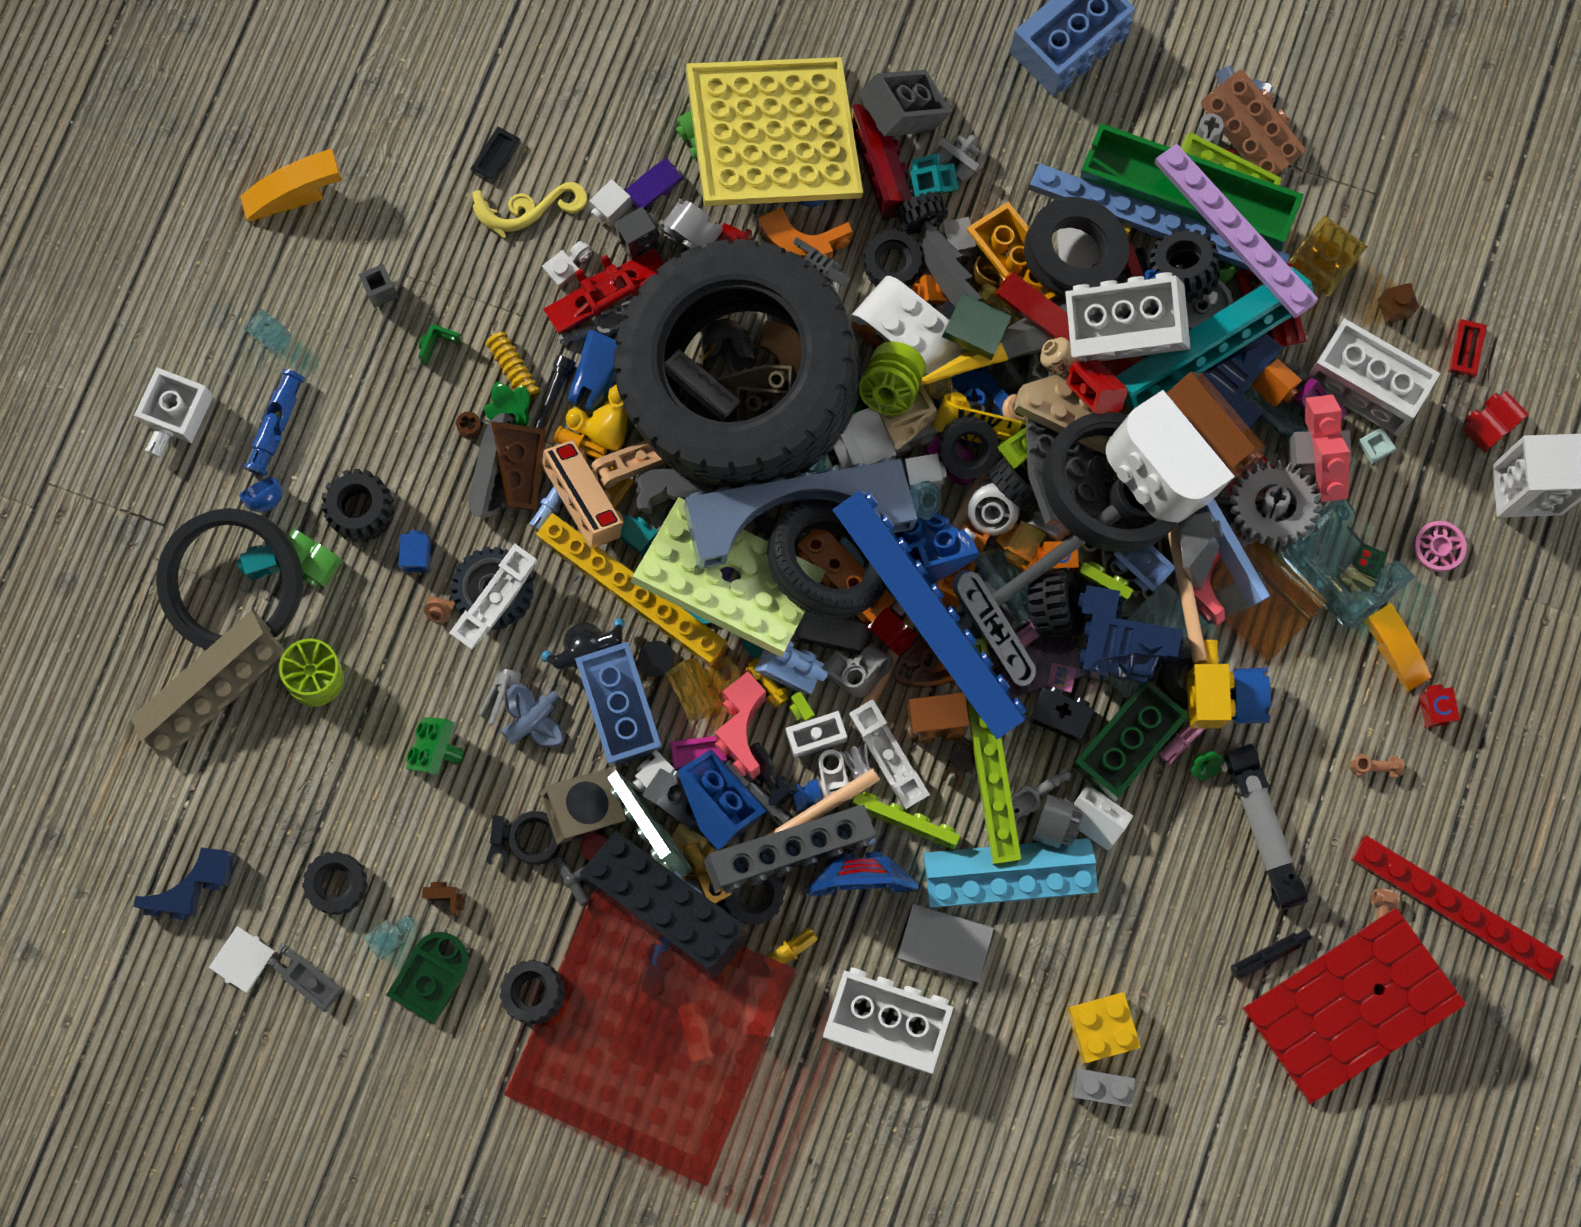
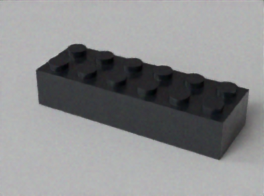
M617 831L613 833L580 872L587 887L712 981L717 978L749 939L746 927Z

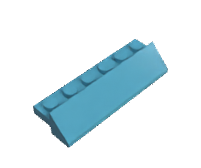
M1090 838L1075 839L1072 846L1067 847L1061 844L1059 849L1040 842L1019 844L1021 860L992 864L989 847L923 853L929 908L1098 893L1096 860Z

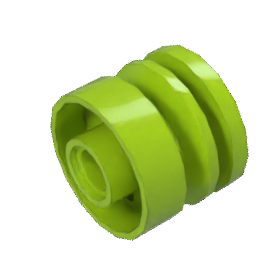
M895 341L882 343L875 348L859 383V394L863 402L872 410L884 415H901L910 410L921 386V380L926 375V363L922 355L915 348Z

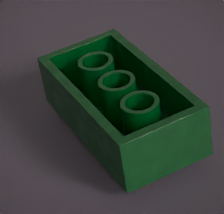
M1149 681L1147 685L1141 684L1073 763L1072 767L1115 802L1190 714L1152 682Z

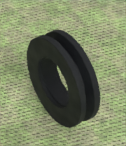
M1065 197L1050 202L1038 212L1026 233L1024 255L1026 263L1036 280L1049 291L1066 298L1065 291L1073 290V286L1088 284L1092 288L1099 287L1103 281H1116L1128 261L1129 241L1121 222L1106 207L1086 198ZM1065 228H1074L1087 233L1099 246L1101 253L1100 263L1092 268L1084 269L1070 266L1061 260L1054 251L1052 244L1053 233Z

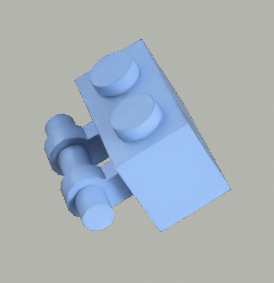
M789 642L782 658L765 649L763 650L755 671L796 692L812 694L817 680L824 681L827 677L828 672L822 669L824 663L816 660L817 655L802 649L800 652L794 649L792 642Z

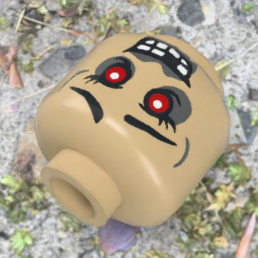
M1059 337L1048 340L1042 347L1040 355L1042 365L1052 375L1057 374L1061 377H1067L1071 365L1074 362H1078L1071 356L1070 342L1066 338Z

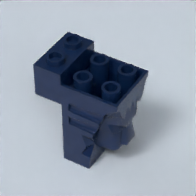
M1266 333L1202 372L1250 429L1254 427L1263 411L1244 396L1250 391L1252 384L1260 374L1276 360L1283 349L1279 343Z
M1087 585L1086 592L1080 593L1078 609H1080V613L1086 622L1084 638H1086L1087 649H1081L1079 665H1081L1086 678L1109 680V677L1112 676L1121 680L1130 679L1139 684L1147 685L1149 681L1154 679L1160 664L1180 665L1184 643L1183 629L1120 619L1123 604L1121 592Z

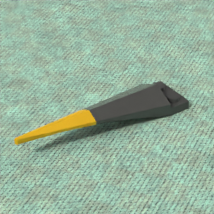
M1060 296L1052 301L1067 312L1065 297ZM1104 315L1099 317L1097 323L1103 319ZM1024 317L1006 328L992 360L969 350L923 377L920 384L925 385L987 365L1042 352L1043 345L1053 338Z

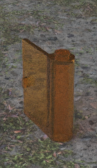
M1258 540L1242 548L1268 591L1269 597L1250 607L1226 565L1211 578L1210 584L1216 599L1224 607L1225 621L1270 662L1327 603V600L1265 543L1261 544Z

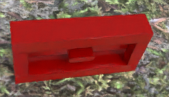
M1463 319L1458 321L1448 372L1453 373L1455 371L1459 372V375L1464 376V374H1468L1469 377L1475 378L1478 372L1487 325ZM1464 327H1467L1461 363L1457 365ZM1475 329L1478 330L1471 368H1468L1466 366Z

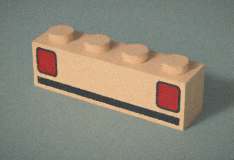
M573 440L544 450L542 467L589 547L592 549L620 538L621 529L624 525L623 517L612 506L608 491L606 489L603 490L600 486L596 471L588 466L584 451L581 448L578 449Z

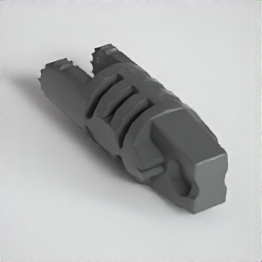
M798 237L795 238L793 243L801 250L808 252L805 260L809 262V266H814L829 281V285L833 281L843 287L848 285L851 278L839 271L842 267L840 263L827 257Z

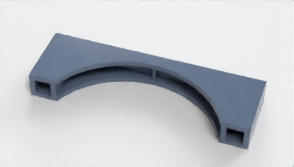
M885 458L875 464L857 463L847 469L830 468L819 474L807 472L791 479L779 477L771 480L769 483L759 484L758 482H751L741 488L723 487L713 493L696 492L689 495V497L685 498L684 512L698 569L725 565L734 541L753 519L773 507L793 501L827 500L841 504L857 491L863 490L865 494L870 492L877 500L879 505L876 509L880 515L884 516L886 514L895 526L892 530L893 533L913 530L917 516L901 459L892 460L891 458Z

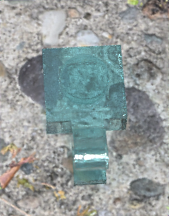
M405 915L394 925L385 920L363 938L377 958L382 960L404 944L400 936L417 924L410 915Z

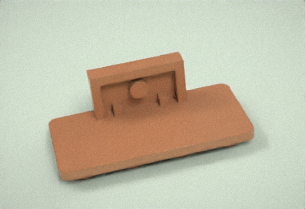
M1238 70L1203 98L1201 106L1208 114H1216L1222 118L1224 123L1223 134L1243 159L1277 175L1304 154L1305 148L1287 125L1291 122L1282 109L1277 112L1271 105L1275 100L1265 88L1260 91L1244 70Z

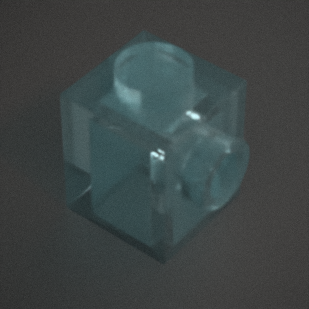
M262 309L258 311L244 328L250 338L274 356L288 345L289 338L291 337L290 332L284 325Z

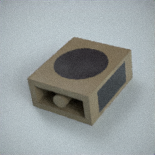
M608 768L547 785L540 792L557 845L619 827L626 821V814L623 810L625 809L624 803H620L610 791L613 786L608 780L610 776Z

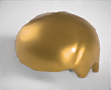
M981 256L977 258L972 270L973 283L980 292L994 295L1005 279L988 258L982 260Z

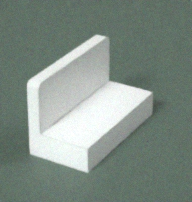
M1089 784L1085 786L1074 802V809L1081 811L1083 814L1079 831L1106 850L1112 848L1133 817L1132 814Z

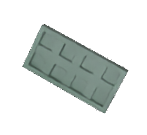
M617 771L608 777L613 786L610 789L611 793L620 803L624 802L626 808L623 809L625 814L633 823L637 822L640 826L637 832L646 843L650 842L653 846V849L650 850L652 855L660 864L664 863L672 873L677 871L683 877H686L693 871L692 867L647 800L642 797L640 790Z

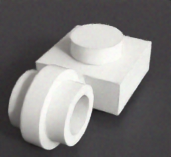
M579 241L570 249L572 253L570 257L561 250L542 265V268L560 289L576 276L575 272L579 268L575 263L578 261L584 263L592 256L591 247L588 243Z

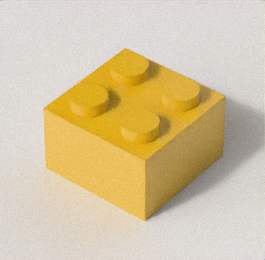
M1124 992L1066 1008L1082 1064L1141 1048Z

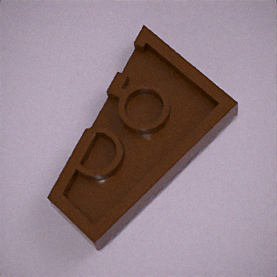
M495 421L491 422L507 507L537 510L546 430Z

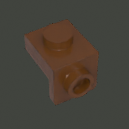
M430 882V887H423L422 899L426 901L450 900V915L460 917V910L465 908V895L460 894L458 887H447V882Z

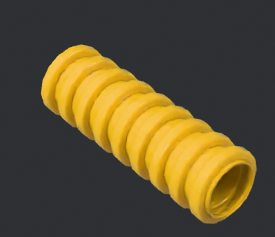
M498 332L492 335L487 340L486 346L491 348L490 353L495 355L494 359L496 362H499L498 366L503 369L502 373L507 376V381L512 382L511 388L516 389L521 385H525L530 394L531 401L537 398L541 389L536 387L537 382L532 380V374L528 373V367L524 366V361L520 359V354L516 352L511 339H507L508 334L506 332Z

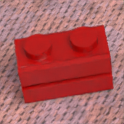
M1099 360L1074 362L1071 365L1066 384L1095 414H1104L1107 411L1109 413L1120 412L1123 409L1128 390Z

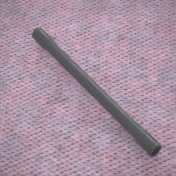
M1110 505L1095 516L1094 519L1111 526L1121 519V516L1115 507ZM1073 534L992 594L998 606L1008 601L1086 542ZM968 613L958 621L964 631L974 626Z

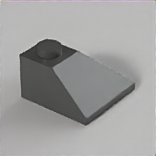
M1211 511L1190 515L1185 520L1178 522L1183 568L1196 590L1202 589L1220 548L1218 537L1223 536L1221 523L1219 520L1215 521Z

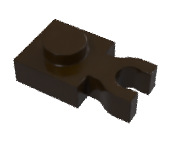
M962 735V738H959L947 760L953 765L945 770L941 777L943 781H946L948 775L955 774L958 777V781L954 787L957 789L963 783L964 771L972 774L976 767L973 743Z

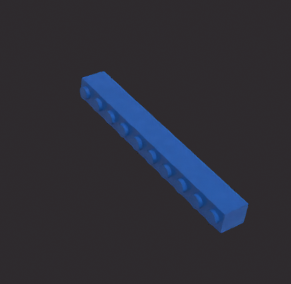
M863 490L857 491L834 508L833 512L995 738L999 739L1026 719L1024 715L1027 711L1018 698L1013 700L1007 691L1010 689V686L1001 674L996 676L992 671L993 662L985 652L980 654L974 645L977 643V640L968 628L964 631L959 625L958 621L961 618L952 606L947 608L941 599L944 597L941 589L936 583L931 585L926 579L925 575L928 572L919 560L914 562L908 554L912 551L903 537L898 539L892 530L895 526L886 514L884 516L880 515L876 509L879 504L870 492L865 494Z

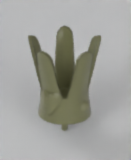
M1352 564L1346 570L1337 566L1343 572L1337 580L1348 587L1359 603L1364 599V594L1361 590L1369 592L1370 587L1375 586L1374 582H1378V580L1358 571Z

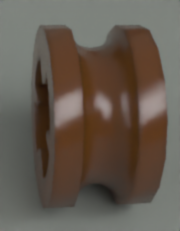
M464 412L458 416L456 426L459 434L464 438L476 437L481 430L479 417L473 412ZM468 420L470 423L475 421L476 423H473L474 428L471 430L467 427L462 428L464 427V421Z

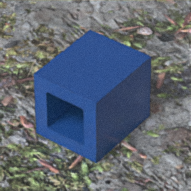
M411 530L408 531V534H400L398 566L403 572L430 573L432 540L428 535H425V532Z

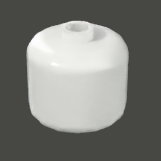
M986 479L974 489L968 503L967 514L970 523L977 531L990 536H998L1007 533L1014 527L1019 518L1021 508L1008 500L994 485L992 479Z

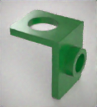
M431 324L427 335L424 334L419 343L420 352L418 357L421 363L427 364L438 337L462 345L463 339L460 333Z

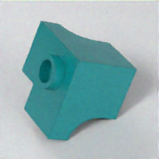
M939 154L912 159L913 170L910 173L915 197H919V194L922 193L926 195L927 192L931 191L932 193L936 191L941 195L959 191L954 164L941 165Z

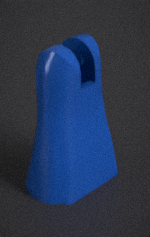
M593 330L588 331L580 361L570 387L569 403L577 406L586 389H590L592 392L587 400L585 411L593 413L602 406L609 394V389L616 383L615 377L617 373L614 371L615 348L618 347L616 340Z

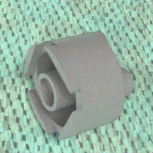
M679 199L662 223L661 231L666 234V238L676 246L682 243L689 250L699 245L704 248L707 247V243L715 242L723 228L717 222L714 225L709 223L710 216L694 204L686 200L683 202L682 199Z

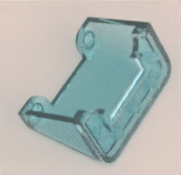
M1346 499L1333 501L1319 512L1320 519L1314 522V530H1307V537L1302 538L1297 535V543H1293L1288 539L1286 546H1281V554L1289 566L1343 626L1354 628L1413 580L1415 575L1403 563L1392 561L1386 566L1382 565L1376 578L1378 582H1374L1375 586L1370 587L1369 592H1364L1358 588L1351 593L1348 587L1338 580L1343 572L1337 566L1346 570L1352 564L1360 544L1364 543L1349 527L1355 519L1354 508Z

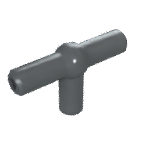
M562 855L557 856L553 862L564 879V885L570 888L580 906L587 905L590 899L579 883L583 880L580 875L583 868L573 873Z

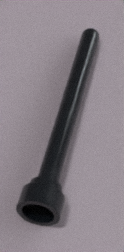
M556 355L552 365L555 375L534 428L545 429L565 377L573 373L576 365L575 361L561 355Z

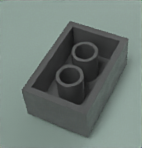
M926 70L877 73L858 93L865 109L869 111L876 122L878 130L884 137L933 132L952 113Z

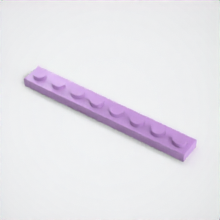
M1175 144L1156 158L1155 164L1295 319L1317 303L1318 298L1178 144Z

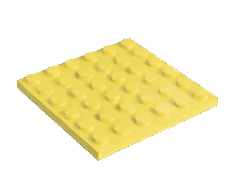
M842 57L686 64L704 206L862 198L863 188Z

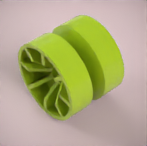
M317 639L299 640L290 645L280 659V677L291 696L297 702L310 707L323 706L333 701L341 692L344 684V671L335 652L325 642Z

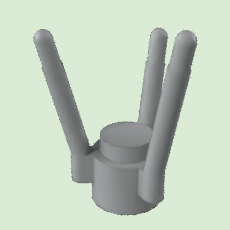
M501 669L499 676L495 677L493 686L479 712V716H484L496 692H499L491 713L489 725H494L504 695L507 694L509 688L513 684L525 685L520 682V673L509 669Z

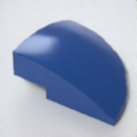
M930 512L929 515L916 513L917 521L913 530L894 533L898 539L903 537L912 551L908 554L914 562L919 560L928 572L925 577L930 584L951 575L979 556L975 543L965 530L961 529L959 531L950 524L948 518L937 513Z

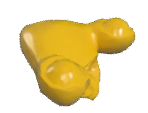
M614 385L609 389V401L605 402L604 406L595 410L591 418H589L586 412L575 407L568 411L566 423L572 431L585 434L599 446L607 450L619 451L627 434L628 415L624 409L623 400L620 399L617 385Z

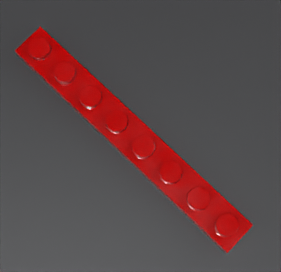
M1367 835L1363 837L1351 858V861L1545 980H1551L1564 957L1554 949Z

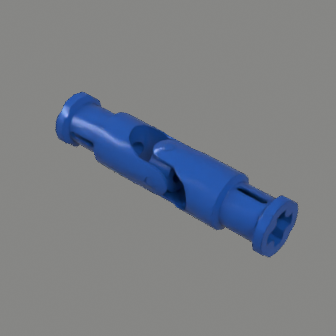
M288 369L283 370L281 373L283 378L278 390H274L262 425L251 446L253 451L250 459L243 466L245 470L264 477L267 475L266 468L269 460L276 453L281 440V434L285 430L296 404L297 398L295 396L300 384L304 383L306 379L301 374ZM279 410H282L281 418L275 415Z

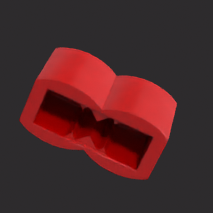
M1507 391L1500 396L1497 393L1493 394L1484 403L1487 407L1483 411L1479 412L1476 409L1465 419L1468 424L1462 430L1484 453L1529 415Z

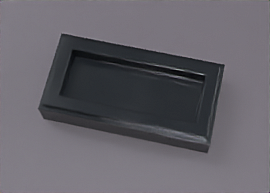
M497 126L470 168L471 172L494 184L520 145V138Z

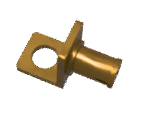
M693 841L684 845L682 848L693 871L686 877L681 875L682 879L697 880L702 894L713 903H717L730 896L731 893L725 894L724 890L715 896L709 892L708 887L711 880L704 864L705 856L700 846V841Z

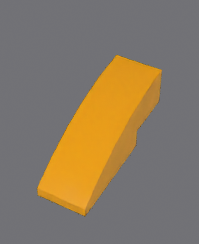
M1392 603L1363 621L1379 645L1376 647L1407 692L1431 678L1419 648Z

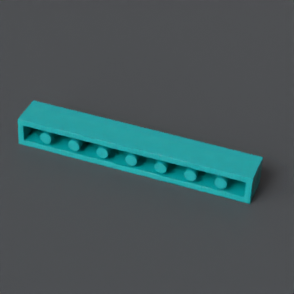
M1291 267L1294 273L1313 292L1312 282ZM1263 284L1189 330L1190 350L1149 355L1115 376L1128 390L1124 404L1133 410L1162 390L1167 393L1190 372L1202 373L1286 321L1292 315Z

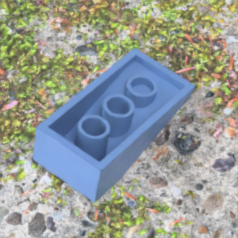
M625 642L575 658L609 766L614 767L651 755L655 750L658 752L663 751L629 643Z

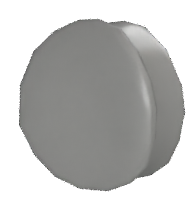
M1038 510L1034 513L1031 512L1032 517L1020 525L1035 542L1041 545L1044 542L1067 540L1072 536V533L1063 524L1045 525L1042 513Z

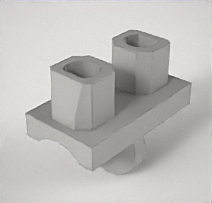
M961 135L956 138L955 142L961 145L960 150L942 137L938 142L940 148L936 153L939 154L941 165H948L954 157L958 158L962 162L956 168V175L964 182L968 181L975 172L978 174L981 172L983 167L967 156L969 152L975 157L980 153V150L974 146L977 140L974 135L969 136L967 140Z

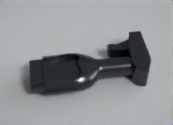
M759 742L752 744L749 749L760 767V775L756 779L764 782L771 793L768 799L769 805L780 806L785 804L799 790L797 785L788 783L784 776H779L777 783L774 777L773 762L764 746H761Z

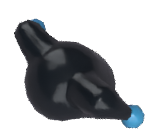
M617 618L613 622L614 629L607 633H602L597 626L591 623L576 624L564 636V651L557 655H552L550 651H544L541 659L544 662H549L556 669L570 667L578 669L575 658L621 644L625 622L623 619Z

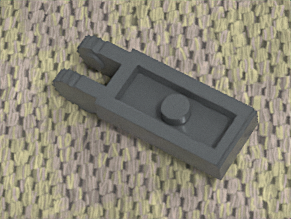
M281 943L278 949L283 955L293 961L291 965L286 969L280 961L272 957L268 959L267 963L282 975V979L320 1010L327 1012L344 989L302 955H298L284 943Z

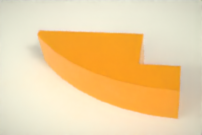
M332 148L286 165L264 177L245 191L240 198L247 222L324 200L320 187L343 181Z

